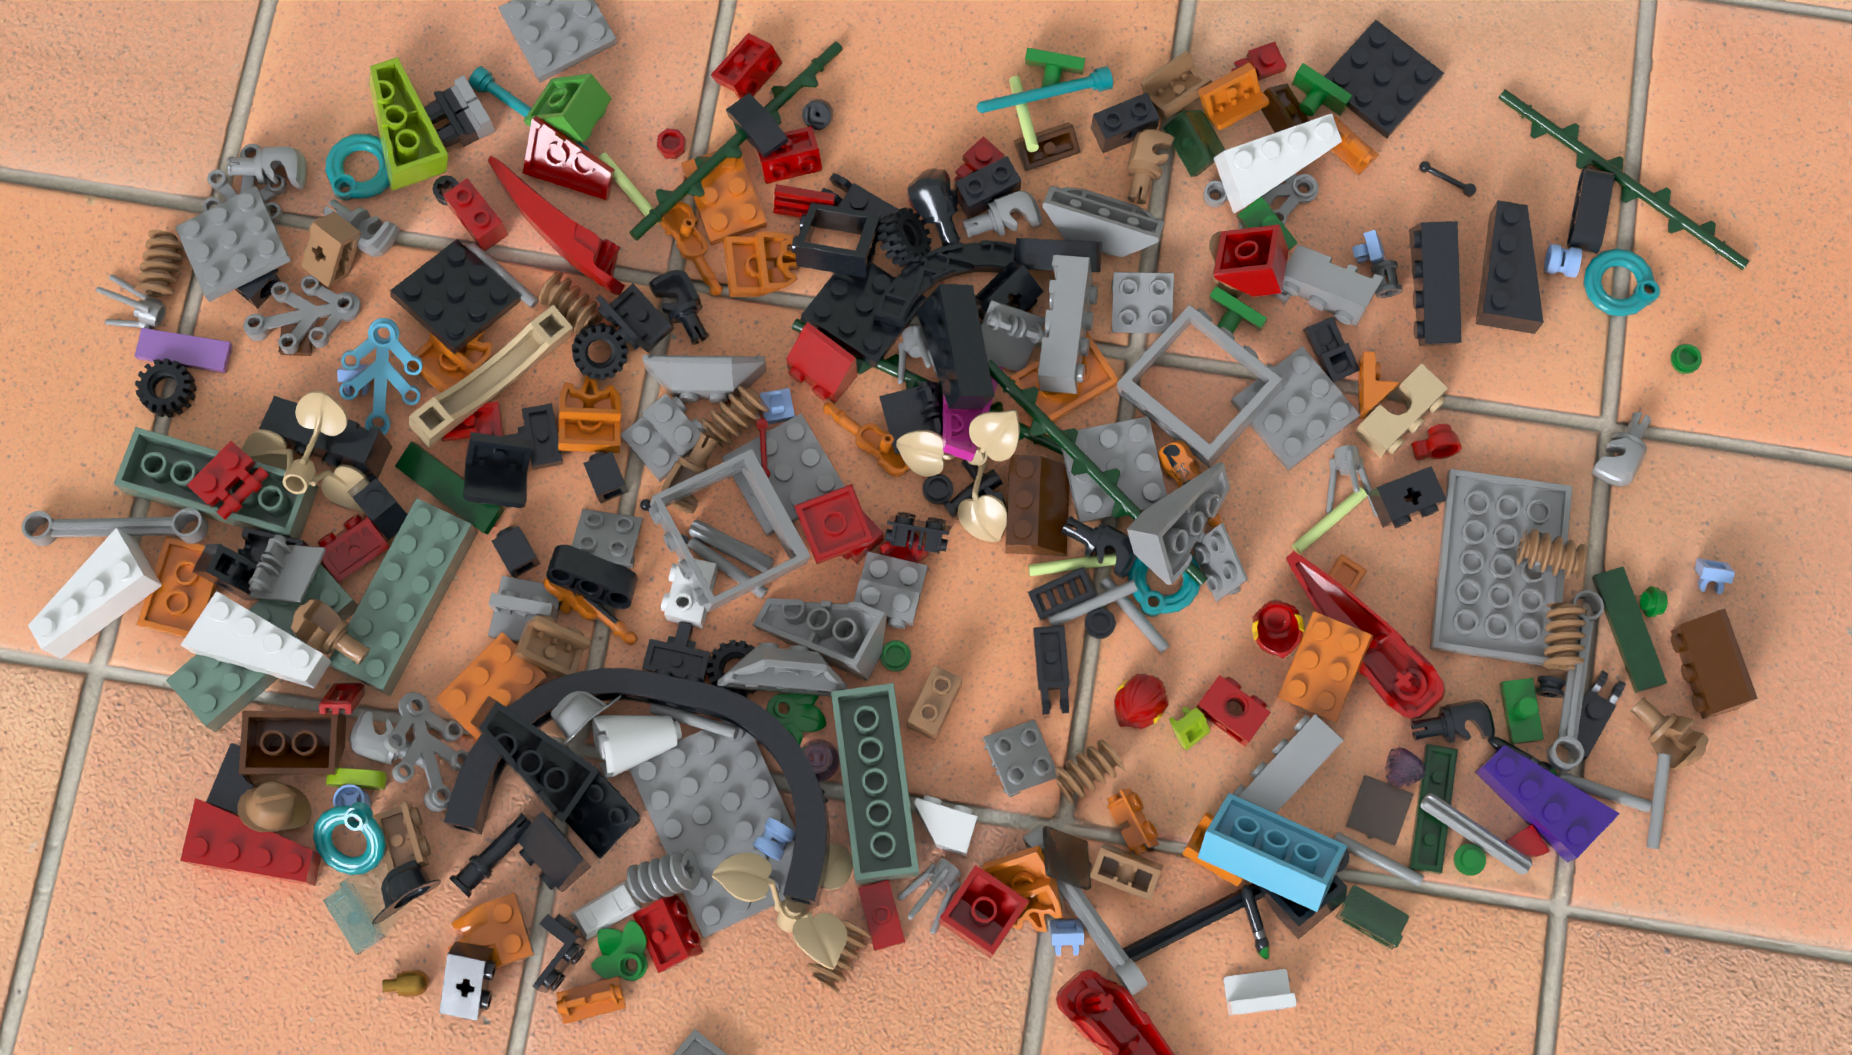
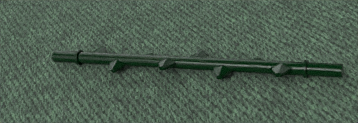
M837 41L831 44L820 56L813 58L811 64L787 86H773L771 88L774 98L764 106V109L778 125L782 123L778 110L801 88H815L819 85L815 75L823 72L824 67L843 50ZM735 123L736 133L712 156L696 157L694 160L698 169L674 191L656 190L655 194L659 205L654 209H650L649 214L629 232L635 240L638 241L657 222H661L662 218L686 195L704 196L705 192L701 181L726 158H741L742 152L739 146L747 140V137Z
M1504 89L1498 98L1499 100L1521 114V118L1525 117L1532 122L1530 136L1533 139L1548 133L1577 154L1576 167L1578 169L1593 165L1599 170L1614 173V181L1623 186L1621 201L1627 203L1640 198L1668 218L1669 233L1673 234L1684 229L1714 250L1715 254L1718 253L1741 270L1750 262L1725 244V240L1722 242L1715 237L1716 223L1709 221L1698 225L1669 204L1671 195L1669 188H1664L1655 193L1651 192L1623 172L1624 159L1618 156L1607 161L1578 140V124L1574 123L1562 129L1533 109L1531 104H1526L1508 90Z
M796 318L792 325V330L801 333L806 323ZM849 352L856 358L858 374H862L873 367ZM895 354L886 360L882 359L876 369L898 379L899 355ZM905 369L904 382H906V389L918 387L919 383L930 381ZM939 381L938 384L943 398V390ZM998 401L992 404L989 412H1003V403ZM1019 422V441L1026 438L1033 441L1034 445L1039 444L1063 455L1061 447L1049 435L1042 434L1033 437L1030 434L1031 427Z
M990 359L988 365L991 377L1003 388L1004 393L1007 392L1033 418L1030 434L1034 437L1047 433L1073 459L1071 473L1074 476L1087 473L1115 501L1111 513L1114 519L1129 515L1135 521L1142 511L1117 486L1120 471L1117 468L1102 471L1075 444L1078 431L1075 428L1061 430L1035 404L1039 389L1035 386L1021 390L1015 384L1016 381H1012ZM1191 561L1185 572L1201 586L1208 577Z

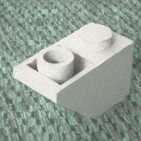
M924 796L923 800L916 798L915 810L935 847L966 857L977 821V816L972 815L973 810L961 805H955L954 809L942 806V800L931 796Z

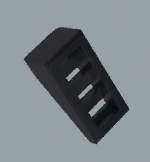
M1085 567L1028 592L1040 620H1044L1051 615L1099 595ZM1081 579L1086 593H1080L1075 580ZM1069 583L1075 598L1069 599L1064 588L1065 584ZM1055 588H1057L1063 601L1059 605L1052 592ZM1046 593L1052 608L1046 610L1040 594Z

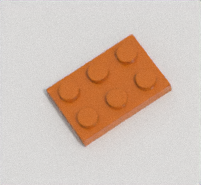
M716 151L702 155L701 157H710ZM742 156L741 158H726L701 181L705 194L702 197L693 196L711 246L723 242L727 236H740L767 226ZM694 159L681 163L686 179L698 169Z
M1088 332L1086 338L1090 340L1088 356H1083L1082 364H1085V378L1083 383H1078L1077 394L1040 391L1038 380L1040 359L1010 376V379L1012 381L1015 380V384L1021 390L1035 386L1039 389L1035 404L1053 422L1117 386L1119 381Z
M165 537L154 570L162 586L145 598L137 621L138 626L183 638L187 636L215 594L218 586L192 572L205 548L204 545L190 544L179 539Z
M1313 611L1278 698L1337 722L1373 635Z
M503 632L435 698L476 740H478L481 734L471 724V720L488 696L508 707L523 695L535 689L547 677L539 667L514 656L517 645Z

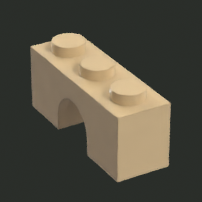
M1421 363L1400 384L1395 392L1405 402L1407 412L1400 415L1392 414L1380 404L1358 426L1354 434L1380 458L1388 451L1394 454L1405 442L1402 437L1408 431L1412 434L1415 433L1425 422L1422 417L1429 410L1435 413L1446 401L1443 395L1448 387Z

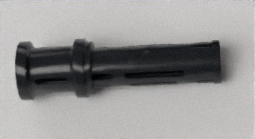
M520 813L479 856L476 854L472 855L469 858L470 862L456 876L451 875L449 879L469 898L472 895L471 891L484 878L489 879L492 876L493 871L491 869L518 844V839L532 822L523 813Z

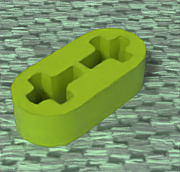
M338 768L336 775H327L326 777L327 786L338 788L343 785L352 784L361 789L385 790L387 773L376 770Z

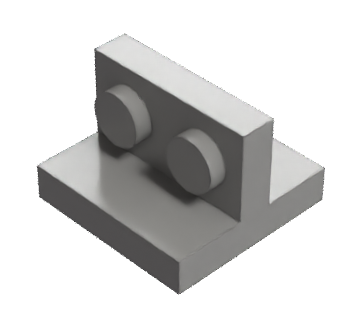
M502 576L498 594L491 593L488 604L494 611L488 636L496 639L503 632L513 642L519 643L526 622L533 617L546 615L557 621L561 601H558L555 596L550 594L544 588L543 583Z

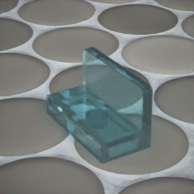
M344 880L340 883L342 888L324 899L323 902L354 952L359 955L386 936L378 924L372 923L374 917L355 886Z

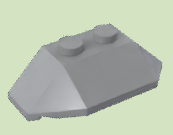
M1050 186L1042 206L1064 240L1102 242L1103 253L1121 258L1158 243L1165 223L1140 206L1081 188Z
M643 355L645 369L673 398L677 396L683 403H695L698 399H710V402L718 404L720 402L727 403L729 394L739 397L740 394L737 387L741 386L748 389L749 385L751 386L766 372L767 367L765 356Z
M760 643L759 646L750 651L717 680V686L724 688L832 697L831 691L847 689L846 683L819 652L808 651V647L800 645L790 646L789 649H781L775 643Z

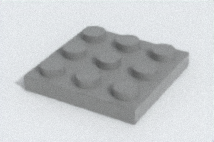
M512 0L498 7L539 83L618 44L616 37L594 0Z
M257 186L175 226L202 292L209 302L291 261L265 200Z
M1303 346L1275 366L1282 375V390L1250 424L1287 471L1307 458L1360 416L1358 411ZM1257 379L1233 397L1231 403L1240 412L1266 383L1261 379Z
M802 413L766 432L767 469L771 473L768 479L792 523L799 520L794 509L795 505L845 487ZM760 436L724 455L722 461L725 462L752 449L761 464ZM742 471L732 475L766 536L768 537L775 533Z
M1149 416L1077 430L1078 434L1075 444L1102 471L1115 468L1120 471L1117 486L1142 512L1167 496ZM1062 449L1077 520L1087 523L1113 518L1111 513L1115 501L1087 473L1074 476L1071 473L1073 459Z

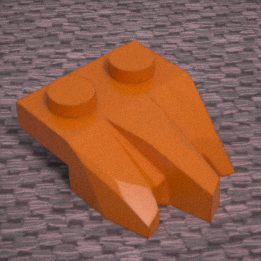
M757 232L755 236L725 237L723 244L729 297H760L784 289L798 280L797 276L789 271L800 268L796 264V254L787 250V247L792 244L794 236L781 232Z
M486 330L456 354L430 333L429 341L412 354L420 357L423 362L419 375L441 393L457 384L489 360L493 344L490 342L480 343ZM412 360L407 363L413 370L419 368V364L416 361Z
M587 375L582 388L579 390L575 389L572 383L564 382L559 400L558 451L606 453L612 451V453H620L621 395L613 385L607 386L603 391H598L596 379H591Z
M1040 845L984 863L982 867L984 871L1029 901L1013 925L1015 929L1020 930L1023 927V922L1028 920L1036 931L1048 932L1046 914H1050L1054 918H1063L1055 872Z
M515 893L476 906L451 923L455 930L463 932L464 937L458 942L494 948L492 961L497 962L496 970L504 968L510 963L535 955Z

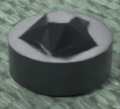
M823 99L811 100L803 109V120L808 127L812 126L814 130L824 129L833 119V109Z

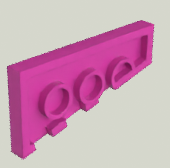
M991 377L995 394L998 383ZM943 394V452L970 462L973 461L978 446L970 438L969 427L975 417L989 412L993 398L983 409H949Z

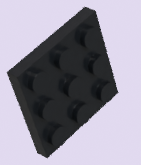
M1375 20L1324 77L1350 93L1352 97L1347 108L1388 139L1441 80L1444 72L1383 24Z
M458 239L390 290V297L454 354L516 306L521 300V295Z
M872 263L867 279L834 273L801 314V321L810 323L835 343L876 368L915 318L917 310L927 298L922 295L915 302L906 316L902 327L873 320L874 312L881 296L895 277Z

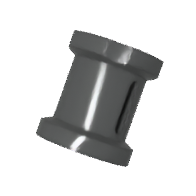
M1381 261L1370 267L1373 274L1383 277L1375 292L1376 297L1387 298L1402 293L1403 289L1398 284L1396 275L1397 261Z

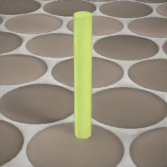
M1013 76L1009 79L1012 94L1024 91L1019 76ZM1027 103L1016 105L1027 151L1035 152L1039 146Z
M607 153L601 154L598 158L615 169L614 181L646 217L649 214V210L654 208Z
M1359 487V492H1353L1292 545L1295 552L1301 554L1363 501L1368 496L1366 491Z
M1115 553L1104 554L1102 564L1098 563L1096 555L1090 558L1086 556L1028 564L1029 575L1037 576L1075 571L1082 567L1089 569L1112 566L1116 564Z

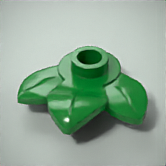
M780 693L774 695L767 703L766 711L773 715L793 735L799 745L802 742L803 732H816L826 727L823 713L814 705L819 697L818 695ZM780 703L787 706L788 711L786 714L779 712L778 705Z
M630 920L623 932L613 928L598 930V945L602 956L592 962L591 967L594 971L606 979L620 976L627 981H636L642 978L648 969V960L644 954L647 938L642 927L637 922ZM629 959L636 960V970H632L629 968Z

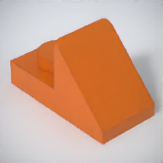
M1363 351L1358 360L1360 371H1358L1359 419H1365L1400 384V382L1376 381L1380 379L1381 373L1380 362H1376V352Z

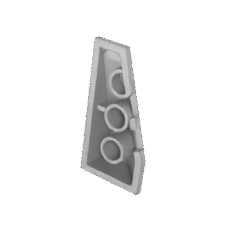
M1218 462L1144 510L1127 528L1134 555L1166 584L1172 585L1187 569L1193 559L1190 552L1195 542L1201 543L1205 536L1203 529L1208 518L1216 516L1230 490L1224 463Z
M767 598L753 626L792 646H806L808 651L819 652L828 664L868 681L882 655L887 614L860 602L838 604L821 600V603L803 602L800 599Z

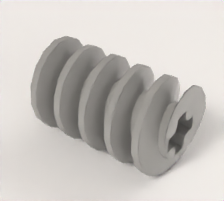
M686 849L683 854L674 852L671 856L664 855L660 859H651L650 862L644 861L639 865H630L627 870V881L634 897L640 902L647 903L661 899L664 896H672L675 893L695 889L700 881L701 870L695 855Z

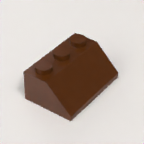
M1012 455L1010 457L1005 553L1067 556V535L1061 533L1064 525H1067L1069 507V480L1065 464L1042 456Z
M1721 609L1683 623L1671 631L1672 647L1676 653H1679L1683 664L1681 666L1683 678L1690 684L1693 692L1692 704L1694 709L1698 713L1700 712L1702 719L1738 710L1758 699L1726 609Z
M243 711L239 774L336 775L345 749L347 716L342 713L332 714V711H328L327 714H319V711Z

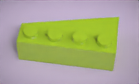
M396 57L370 66L369 86L391 191L446 173L448 153L399 58Z

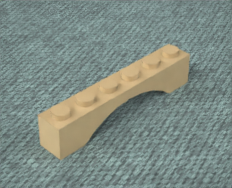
M552 305L531 321L516 337L482 366L457 384L434 396L413 412L409 417V426L428 448L567 341L571 336L573 327L559 310Z

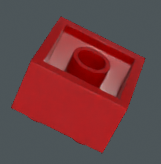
M1280 224L1221 231L1213 273L1214 278L1252 297L1281 294L1289 249Z
M807 322L786 358L787 368L789 369L788 373L797 382L802 383L805 381L812 386V392L821 400L826 401L829 399L835 404L857 378L856 358Z
M975 865L940 916L938 923L991 959L1029 901Z

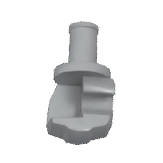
M264 147L257 150L255 158L228 157L227 160L228 163H231V165L227 164L229 176H255L260 185H266L269 178L274 184H278L279 181L275 175V169L282 166L286 169L291 185L295 186L298 190H302L306 184V159L298 149L292 147Z
M1017 191L996 198L993 202L988 203L989 209H987V213L963 220L968 238L990 230L997 231L998 235L1002 236L1005 235L1004 226L1017 231L1018 223L1011 217L1013 212H1018L1024 216L1033 229L1039 228L1042 225V216L1037 202L1026 191Z
M335 199L329 201L328 204L337 211L335 213L361 231L357 248L369 256H383L397 240L400 229L395 224L388 221L383 223L378 216L370 217L369 212L362 207L351 211ZM327 206L324 209L325 216L333 212Z
M1634 412L1625 432L1613 434L1610 442L1606 445L1605 451L1609 453L1616 452L1621 454V456H1603L1592 469L1591 473L1595 477L1618 487L1629 485L1633 481L1647 451V446L1642 441V438L1652 422L1648 415L1645 414L1639 425L1638 422L1642 413Z
M368 710L363 711L357 718L350 734L349 741L352 750L362 757L383 764L391 765L393 760H397V758L403 759L411 742L406 741L405 746L396 753L389 752L384 746V739L394 730L389 719L386 720L385 733L378 735L375 733L373 726L374 714ZM391 738L392 744L399 746L398 740ZM420 755L415 765L424 769Z

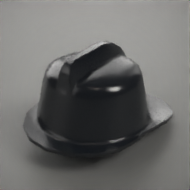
M411 860L394 868L386 875L381 886L385 908L374 918L372 923L378 924L386 920L412 900L440 885L441 880L431 881L421 866L417 864L416 860Z

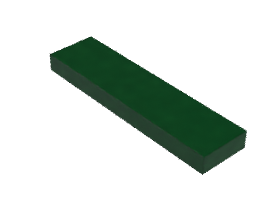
M410 442L395 465L397 469L484 534L490 533L505 510L500 505L466 501L463 498L464 478L416 442Z
M1624 566L1594 575L1592 580L1598 595L1603 600L1604 612L1634 692L1638 693L1665 685L1667 680Z
M1426 744L1424 747L1409 868L1412 870L1442 874L1448 826L1423 810L1420 804L1427 794L1433 793L1451 805L1458 749Z

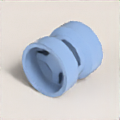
M1550 244L1545 257L1544 273L1556 274L1561 272L1567 277L1576 278L1581 264L1582 249L1574 247L1563 249L1561 245Z
M343 785L334 794V806H351L359 801L371 808L370 796L356 785Z
M769 817L764 825V833L756 838L753 846L773 859L780 861L785 854L784 847L787 843L792 842L795 832L779 821Z

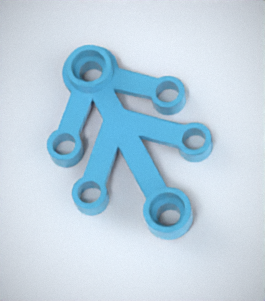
M379 318L371 323L368 329L369 338L354 350L346 351L341 358V364L347 370H354L359 366L361 359L375 348L376 360L352 380L344 381L340 386L339 393L342 398L352 400L357 396L361 388L375 378L373 412L367 416L365 428L368 431L370 427L380 429L385 435L391 425L390 417L385 413L387 379L400 392L402 400L406 404L415 405L421 397L420 389L417 386L410 385L389 362V349L404 363V370L409 375L419 374L422 370L423 362L420 357L411 355L398 340L400 332L397 324L391 319ZM380 328H387L390 335L383 338L379 335L378 330ZM348 355L354 356L357 360L356 364L349 365L345 361V357ZM412 360L416 361L419 364V368L411 370L407 363ZM344 386H353L355 393L351 395L346 394L343 389ZM409 390L416 392L417 398L414 400L408 399L406 392ZM377 417L382 418L384 425L381 427L375 426L373 419Z

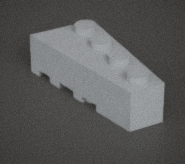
M1053 255L1052 267H1054L1055 280H1050L1049 306L1052 310L1046 309L1045 335H1049V337L1042 338L1038 380L1040 391L1077 394L1078 383H1083L1085 378V364H1082L1083 356H1088L1090 340L1086 338L1087 330L1093 329L1094 312L1090 311L1091 305L1097 304L1098 286H1093L1090 257Z
M1315 714L1312 718L1305 715L1293 728L1298 733L1289 742L1284 738L1272 751L1276 757L1268 765L1262 761L1250 774L1254 778L1247 788L1241 784L1233 792V795L1276 814L1344 739L1318 715Z

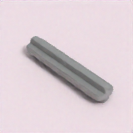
M694 520L689 528L690 536L762 573L771 569L774 564L772 557L699 520Z

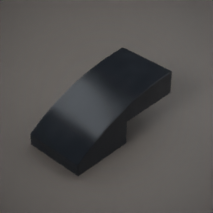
M750 93L726 109L728 117L746 134L747 141L764 158L788 142V138L778 124Z
M1333 316L1303 329L1316 358L1332 382L1360 371L1349 343H1344Z

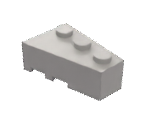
M1297 245L1286 264L1282 289L1290 293L1291 296L1298 295L1308 301L1311 307L1317 310L1328 311L1339 322L1345 325L1352 324L1356 327L1383 277L1374 274L1373 278L1356 273L1358 270L1356 266L1349 264L1345 269L1332 264V257Z

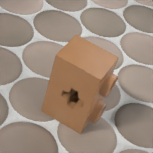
M334 211L323 218H317L311 224V233L308 244L303 251L305 255L301 266L328 288L349 275L361 231Z
M934 665L907 721V728L936 741L962 686V678Z
M1103 843L1090 878L1150 901L1164 865Z

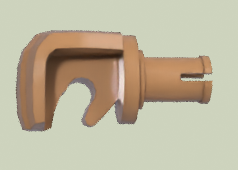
M1144 129L1135 135L1127 170L1134 175L1130 194L1128 195L1129 201L1134 203L1138 192H1140L1137 204H1146L1151 180H1159L1162 177L1163 170L1160 166L1168 161L1169 156L1168 154L1156 155L1152 150L1156 148L1163 150L1171 148L1175 139L1172 135L1154 129Z
M701 432L690 456L686 455L684 457L680 455L678 460L675 461L662 485L661 491L708 470L706 463L719 441ZM692 494L671 505L686 513L693 514L698 506V500Z
M311 598L295 610L290 628L299 639L315 650L326 655L337 650L356 662L357 665H360L370 652L369 647L364 646L348 635L349 623L344 620L342 621L339 615L324 602Z
M1645 697L1630 710L1631 713L1635 714L1651 729V735L1648 740L1652 743L1656 754L1671 755L1670 769L1678 771L1684 767L1691 766L1704 755L1709 739L1704 733L1690 729L1695 722L1693 719L1684 716L1678 717L1675 713H1672L1670 716H1664Z

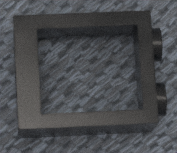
M811 202L807 214H802L800 234L799 236L795 235L792 242V253L796 254L797 266L867 279L879 244L877 236L881 233L877 231V227L880 226L881 214ZM815 227L860 234L861 237L856 251L810 243Z

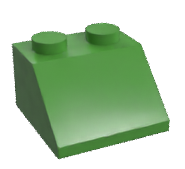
M592 74L552 78L523 121L526 125L531 126L532 118L538 116L574 142L581 143L591 136V130L605 114V109L612 98Z

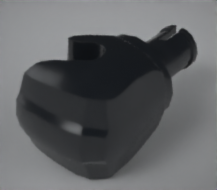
M932 168L923 171L909 184V198L915 210L924 219V222L935 224L942 246L958 243L961 239L952 220V216L958 211L957 188L951 189L950 177L946 170Z
M671 270L649 282V288L656 298L667 297L676 299V303H664L662 311L669 314L668 317L672 323H682L692 345L699 344L698 339L703 342L709 337L708 332H706L697 315L703 307L701 299L685 271Z
M1069 516L1066 521L1067 525H1064L1061 533L1084 544L1086 549L1085 556L1090 558L1095 551L1099 564L1103 563L1105 549L1113 548L1116 556L1114 573L1119 578L1124 579L1137 559V556L1133 553L1128 535L1103 523L1093 529Z
M1480 699L1447 704L1439 708L1438 717L1411 721V729L1425 728L1423 731L1412 732L1415 741L1442 735L1447 743L1455 742V734L1464 741H1468L1471 739V735L1465 729V722L1467 720L1477 727L1482 739L1493 738L1495 727L1488 705Z

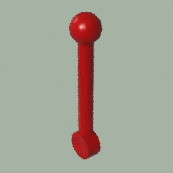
M761 418L756 422V427L760 431L761 466L769 478L771 473L767 469L766 430L769 425L766 419Z

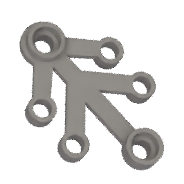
M248 144L241 150L240 157H247L253 151H256L257 154V150L262 148L257 144ZM213 170L209 173L207 178L209 184L213 189L219 190L226 200L238 195L229 185L228 178L223 171ZM275 174L278 181L282 182L278 188H273V182L268 178L267 186L260 190L265 203L275 195H280L286 191L287 183L281 175ZM243 175L240 194L254 187L255 176ZM216 177H222V181L220 183H213ZM214 197L208 198L203 204V209L207 211L211 205H219L221 202ZM275 202L267 203L269 211L277 209V213L272 218L274 223L278 222L283 216L282 209Z
M1293 174L1284 180L1287 184H1279L1262 195V198L1269 206L1277 197L1289 196L1279 210H1273L1282 219L1284 225L1288 215L1299 203H1309L1316 198L1319 186L1311 175ZM1211 181L1206 185L1203 199L1207 205L1219 207L1225 201H1229L1221 181ZM1304 186L1308 189V192L1301 193L1298 187ZM1217 193L1220 199L1214 200L1210 197V194ZM1238 221L1239 228L1245 229L1243 224Z
M308 275L301 281L304 293L308 296H317L328 304L316 306L291 292L285 282H277L271 288L274 299L280 303L285 302L297 310L269 317L251 314L246 318L243 328L251 340L261 341L268 337L271 329L299 323L291 334L282 335L278 341L281 350L285 354H294L299 349V343L308 332L309 340L314 347L322 348L326 346L329 342V337L342 321H352L359 315L361 303L355 294L351 292L336 294L323 287L314 276ZM315 283L314 287L307 288L309 284ZM280 290H286L283 294L277 295ZM349 303L347 307L341 308L342 305ZM328 317L322 327L311 329L320 318ZM255 323H259L258 326L252 327ZM317 335H323L320 340H314ZM293 341L291 346H284L287 342Z
M410 692L399 701L398 712L401 718L393 732L385 737L384 746L392 753L401 750L406 744L405 734L412 725L415 738L402 761L393 768L392 775L397 782H407L413 777L415 772L414 765L421 755L430 787L424 795V803L430 811L441 812L448 807L452 792L443 785L435 754L449 762L454 770L460 771L462 765L457 761V757H461L465 761L468 752L465 750L456 752L428 733L426 724L441 732L443 738L449 742H454L462 736L463 727L457 721H445L430 711L429 702L423 695ZM411 704L417 705L419 711H415ZM449 727L455 729L456 736L449 732ZM391 738H396L399 746L393 745ZM400 767L407 771V776H403L400 773ZM437 792L444 796V801L438 798Z

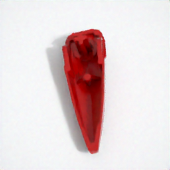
M490 155L488 162L504 190L525 219L542 238L584 275L593 279L598 285L605 287L610 293L620 295L625 285L614 278V271L621 247L606 238L605 240L600 239L597 234L570 219L526 184L509 167Z
M1293 551L1286 557L1291 570L1318 613L1373 635L1359 672L1370 680L1369 684L1386 705L1400 713L1403 717L1415 720L1422 718L1443 699L1446 692L1444 681L1434 666L1413 645L1410 646L1393 627L1353 593L1303 556Z
M1089 969L1077 972L1058 990L1056 1002L1059 1010L1086 1040L1092 1042L1103 1055H1175L1148 1014L1140 1009L1127 989L1116 982H1111L1102 977L1098 972Z

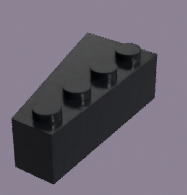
M1497 200L1489 214L1475 324L1535 334L1544 321L1528 205Z
M1458 221L1421 222L1409 229L1414 284L1413 307L1416 309L1417 319L1414 322V337L1418 339L1419 346L1456 345L1462 343Z
M939 284L917 310V314L949 409H983L995 395L973 285Z
M274 396L259 429L277 433L284 438L288 446L294 447L293 451L303 456L314 429L305 428L298 423L295 413L298 403ZM348 419L346 428L338 435L329 436L320 432L309 458L312 455L323 458L322 463L335 469L339 465H349L360 470L365 476L372 472L378 479L393 446L380 429L370 427L368 431L361 427L358 422Z
M490 696L487 697L471 720V724L552 815L564 823L599 772V769Z

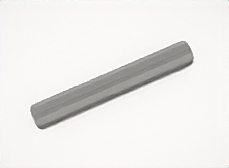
M1429 793L1423 798L1420 804L1423 810L1517 873L1523 875L1529 871L1532 866L1530 858L1435 794Z

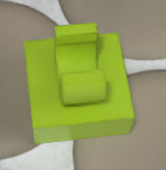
M1183 707L1184 717L1179 721L1171 717L1169 721L1179 744L1187 751L1211 731L1204 714L1200 710L1194 708L1191 711L1189 708Z

